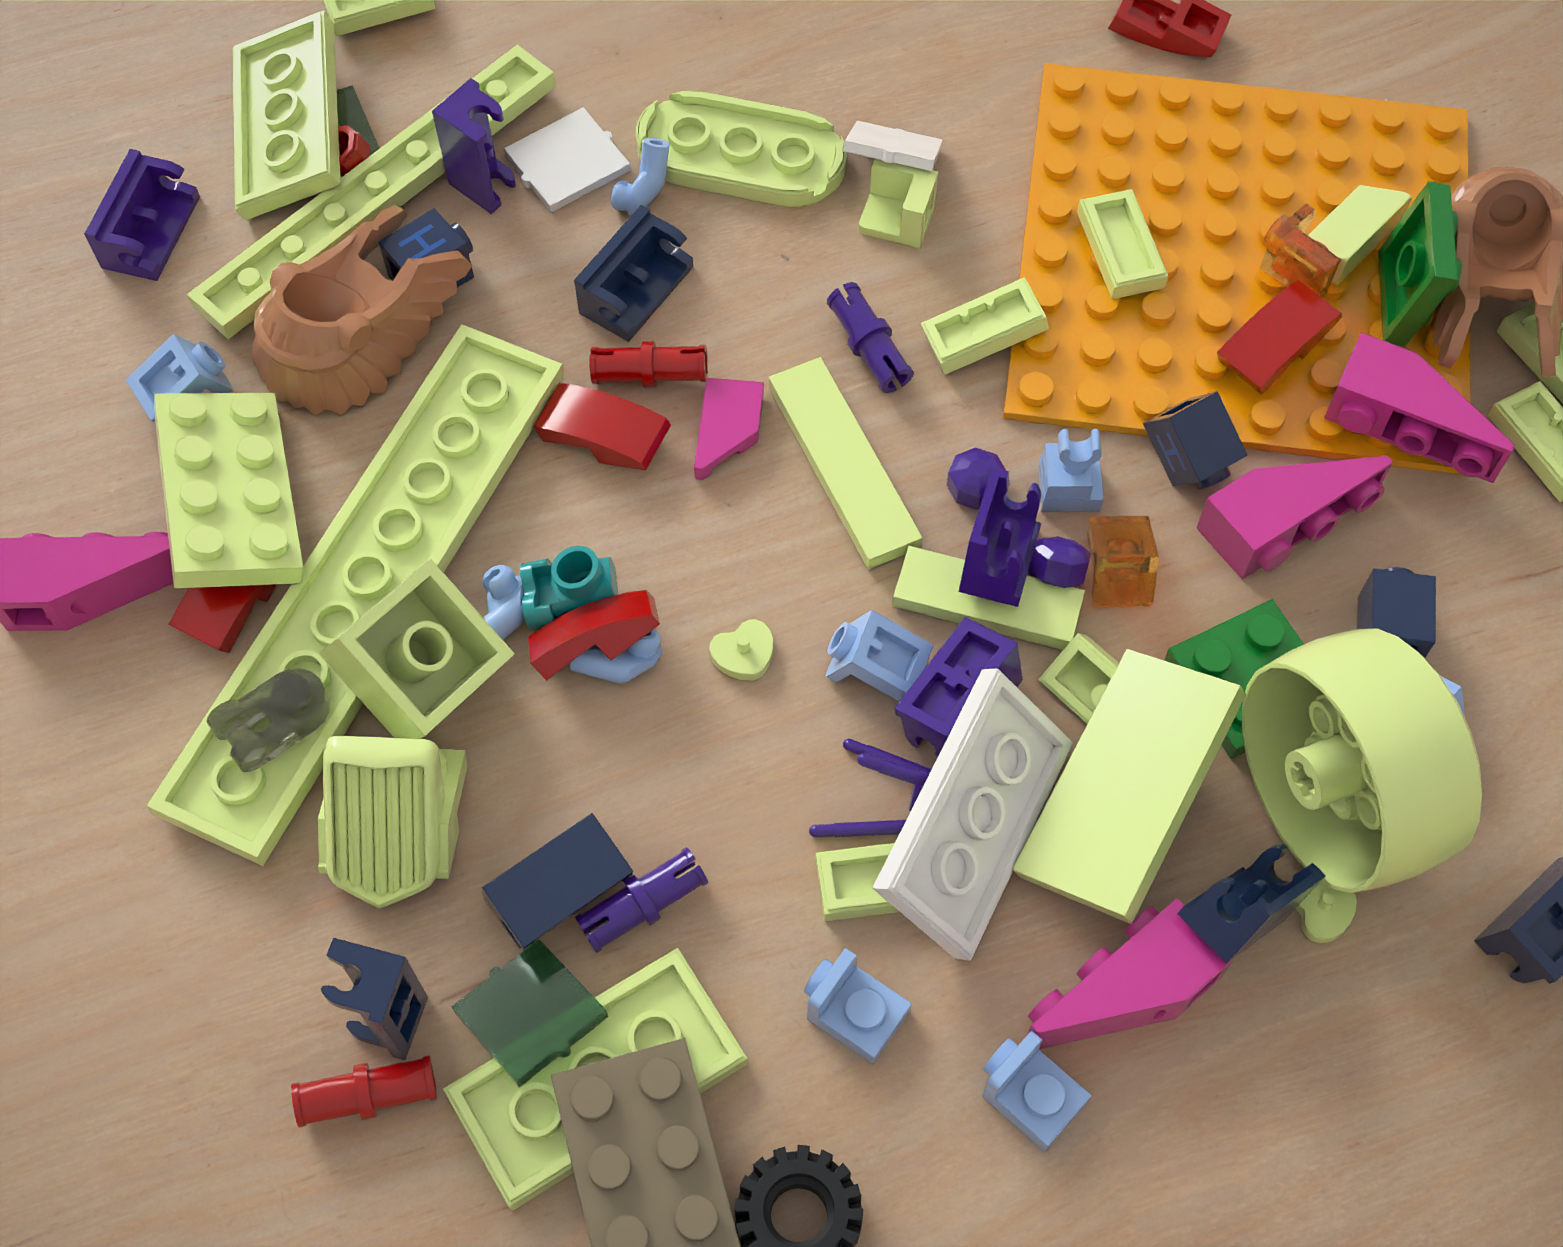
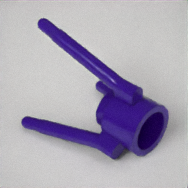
M848 738L844 740V749L859 755L857 758L859 765L913 784L909 803V811H911L932 769ZM906 820L812 825L809 829V834L812 837L900 834Z

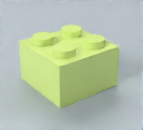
M431 558L319 653L394 738L421 739L426 736L515 654Z

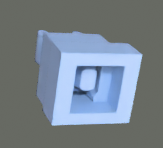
M1062 429L1058 434V443H1045L1038 465L1041 512H1100L1103 503V489L1100 466L1102 453L1100 431L1098 429H1093L1091 436L1087 440L1080 442L1069 440L1068 429Z

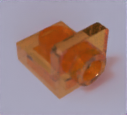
M1306 203L1291 217L1285 214L1280 216L1269 228L1264 237V243L1268 246L1260 269L1284 287H1288L1298 279L1323 298L1327 295L1341 259L1330 252L1324 244L1307 235L1316 210Z
M1089 516L1087 538L1094 568L1091 594L1094 606H1151L1154 602L1159 555L1149 516Z

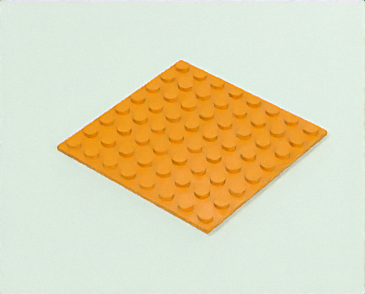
M1044 63L1019 280L1024 277L1027 280L1047 317L1049 329L1011 346L1003 419L1148 436L1143 425L1144 422L1190 397L1218 391L1244 448L1337 460L1388 456L1393 461L1391 466L1463 475L1452 467L1421 455L1408 454L1395 445L1364 433L1351 432L1342 427L1341 424L1324 418L1360 333L1362 332L1383 340L1378 251L1391 232L1337 286L1294 257L1292 252L1359 185L1408 193L1412 196L1409 207L1428 181L1450 185L1451 194L1454 193L1456 187L1468 179V109ZM1132 189L1168 274V280L1164 289L1111 299L1077 214V209L1081 199ZM1298 279L1341 312L1342 318L1303 360L1297 357L1261 395L1220 362L1217 357V351L1263 306ZM1433 314L1429 323L1426 326H1421L1405 347H1399L1418 353L1471 403L1470 327L1460 356L1451 369L1439 365L1438 360L1440 347L1433 345L1434 330L1429 329Z

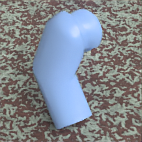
M645 138L643 140L639 174L634 183L630 184L627 181L621 180L613 187L611 205L615 210L628 211V216H631L640 205L647 208L663 189L670 148L669 142L658 138Z
M497 565L489 569L483 577V587L488 591V614L484 619L500 638L504 640L524 622L522 609L524 590L520 576L515 575L509 566Z
M653 629L612 661L598 646L593 645L571 662L570 670L614 683H626L656 665L662 653L660 647L661 636L656 629Z

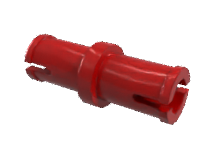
M643 341L641 347H591L589 368L592 384L642 382L643 387L648 388L656 387L657 382L661 381L706 382L708 354L706 344L699 346L656 347L654 341Z
M430 1055L424 1056L423 1059L372 1069L369 1068L368 1063L357 1064L353 1066V1073L301 1084L299 1082L291 1084L294 1115L299 1128L310 1123L360 1114L362 1120L376 1117V1110L425 1099H437Z

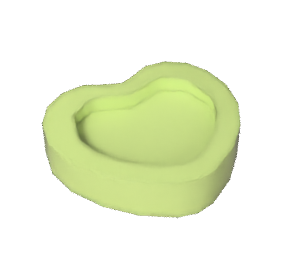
M751 619L743 622L735 632L720 633L714 636L709 647L711 660L719 671L730 677L749 681L760 679L769 668L773 657V637L770 629L764 622Z
M1320 882L1296 908L1301 915V929L1304 936L1316 943H1328L1339 938L1351 924L1355 915L1356 895L1354 893L1334 890Z

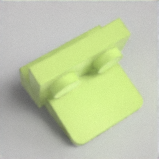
M333 736L329 738L323 754L324 799L318 816L319 873L327 874L332 883L338 888L379 909L427 889L432 885L435 878L449 879L459 835L457 812L467 772L465 750L438 749L434 742L425 739Z

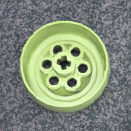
M1357 629L1311 641L1285 653L1254 673L1247 684L1246 696L1242 704V733L1246 758L1253 782L1264 809L1281 840L1304 868L1314 863L1326 875L1321 881L1322 883L1334 890L1347 893H1357L1389 886L1417 877L1440 866L1460 854L1472 842L1480 822L1482 801L1479 758L1470 728L1457 700L1443 678L1419 652L1398 636L1380 629Z

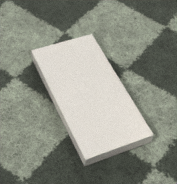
M982 669L873 886V889L953 958L971 961L1013 872L1012 869L1034 828L1073 745V742L999 669Z

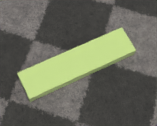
M822 358L813 359L769 376V389L867 569L869 570L906 555L908 546L922 548V535Z

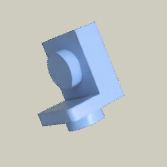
M175 334L170 336L126 379L141 406L153 422H155L154 394L202 393L205 389L215 393H230L234 389L222 371L226 367L224 360L212 347L204 342H199L196 345Z
M870 610L850 624L844 622L836 630L827 650L832 659L825 676L837 683L845 677L853 675L895 700L900 701L925 669L933 644L874 610Z
M845 948L835 963L828 959L823 960L809 979L804 993L810 996L807 1007V1020L874 1065L910 1013L912 1003L856 966L857 955Z
M1031 1031L1019 1045L1010 1038L1007 1039L986 1063L983 1070L991 1077L986 1083L982 1097L1040 1149L1046 1152L1088 1103L1092 1095L1039 1050L1042 1039Z

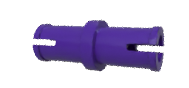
M849 282L843 284L848 294L846 300L839 288H836L827 298V305L833 310L849 335L847 344L853 354L863 357L883 393H891L897 390L892 381L894 375L901 387L905 386L912 379L914 371L910 365H907L891 340L892 329L886 320L877 318L862 295L857 283Z
M687 847L682 849L681 853L639 879L635 874L631 875L623 881L625 886L623 889L583 914L575 916L584 934L608 921L586 935L596 953L642 922L646 921L649 925H652L661 919L658 912L701 885L704 886L709 883L700 865L681 877L676 878L696 865L694 862L696 859Z

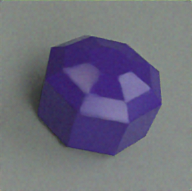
M973 448L955 455L948 472L947 487L956 503L979 510L992 467L1006 470L997 454Z
M1059 536L1039 539L1036 541L1029 571L1046 584L1062 588L1080 586L1084 584L1091 553L1075 540Z

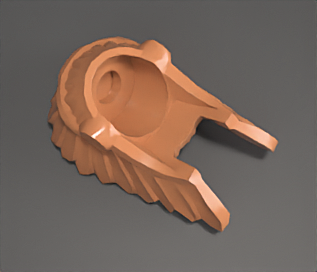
M1515 167L1490 168L1472 175L1458 185L1454 193L1451 194L1452 211H1456L1458 215V225L1454 236L1456 258L1461 260L1462 271L1456 289L1452 293H1447L1433 311L1434 316L1429 329L1434 330L1433 345L1440 347L1439 365L1451 369L1459 358L1473 315L1479 308L1480 297L1490 296L1512 302L1518 300L1526 302L1533 299L1535 302L1542 378L1556 376L1555 357L1560 355L1561 323L1563 321V196L1546 179L1533 171Z
M396 205L382 210L372 222H363L344 240L319 256L302 264L292 262L281 263L272 271L269 281L272 292L264 298L255 312L254 331L256 335L252 343V358L261 380L266 383L270 393H275L276 400L280 402L288 401L295 409L305 407L315 416L324 410H330L342 416L352 405L363 407L370 394L385 393L388 384L387 377L400 374L402 360L414 354L418 342L430 334L431 319L444 314L442 302L457 293L456 281L465 277L473 265L458 250L419 259L408 258L393 281L386 279L379 269L364 260L379 246L378 242L397 230L407 217L405 210Z

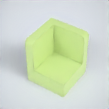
M875 159L871 167L870 194L859 221V232L864 235L920 249L935 208L939 172L897 163H887Z

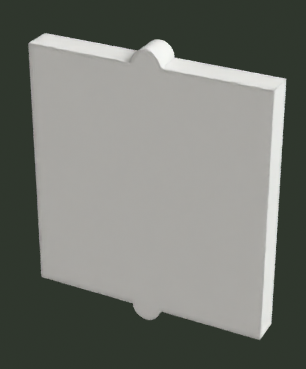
M584 107L504 148L505 156L521 175L523 187L531 188L551 213L631 171L629 161L614 145L612 133L603 131Z
M856 121L845 139L843 151L879 159L887 163H897L932 171L943 140L906 132L902 129H893Z

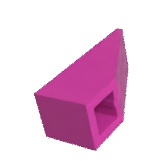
M1362 332L1324 416L1325 419L1341 424L1342 427L1351 432L1364 433L1395 445L1408 454L1421 455L1452 467L1465 476L1478 477L1494 483L1515 446L1418 353Z
M1388 456L1253 469L1207 498L1196 528L1241 579L1246 578L1261 567L1266 572L1271 571L1291 555L1295 545L1306 538L1311 542L1320 540L1337 525L1340 520L1339 517L1351 509L1361 513L1372 506L1385 491L1382 483L1393 461Z
M100 532L87 533L83 537H52L41 533H29L22 538H0V622L7 631L70 630L174 583L168 533L149 532L143 536L114 537Z
M1178 898L1161 912L1152 905L1127 927L1124 933L1129 940L1115 953L1112 954L1104 947L1079 969L1076 975L1082 982L1066 996H1063L1058 989L1054 990L1030 1012L1028 1018L1034 1024L1031 1025L1029 1033L1033 1031L1042 1039L1039 1047L1040 1050L1176 1019L1223 977L1234 958L1226 964L1177 914L1184 907V904Z

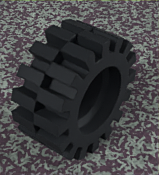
M797 1145V1151L786 1152L785 1146L773 1150V1157L766 1161L762 1156L753 1164V1172L749 1177L747 1175L744 1176L739 1186L738 1199L736 1198L735 1202L736 1227L741 1247H855L856 1243L858 1244L861 1232L863 1208H861L862 1195L858 1183L854 1185L850 1178L851 1171L844 1163L838 1166L833 1162V1155L822 1149L820 1155L810 1152V1146ZM791 1189H806L815 1193L822 1200L826 1208L827 1220L824 1228L815 1238L809 1241H789L782 1237L772 1224L771 1211L775 1201L780 1195Z

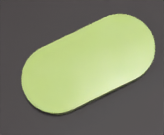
M687 90L670 94V100L664 101L659 105L658 100L649 105L642 112L636 126V144L640 161L643 140L645 138H658L670 143L665 182L674 185L779 206L801 207L817 203L830 196L840 186L846 172L847 152L843 151L844 140L842 136L840 139L834 132V126L825 118L806 111L703 91Z

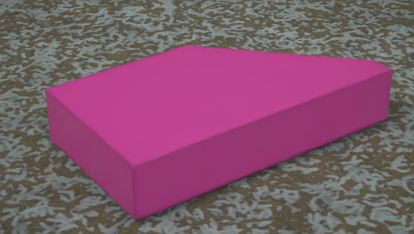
M718 378L706 379L694 463L695 479H705L712 474V468L734 453L741 454L758 442L764 398V382Z

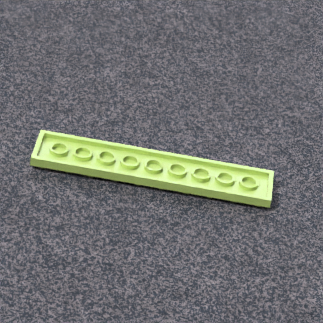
M460 325L304 564L302 583L291 584L147 804L148 809L154 816L264 866L323 770V754L327 741L333 736H344L363 705L362 701L319 653L430 558L443 573L445 572L529 436L558 384L564 379L562 363L466 325Z

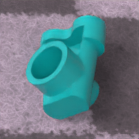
M585 546L566 548L555 557L553 563H551L549 558L520 565V577L524 590L522 609L525 622L530 630L541 628L561 615L585 604L618 595L616 568L612 558H598L591 549Z

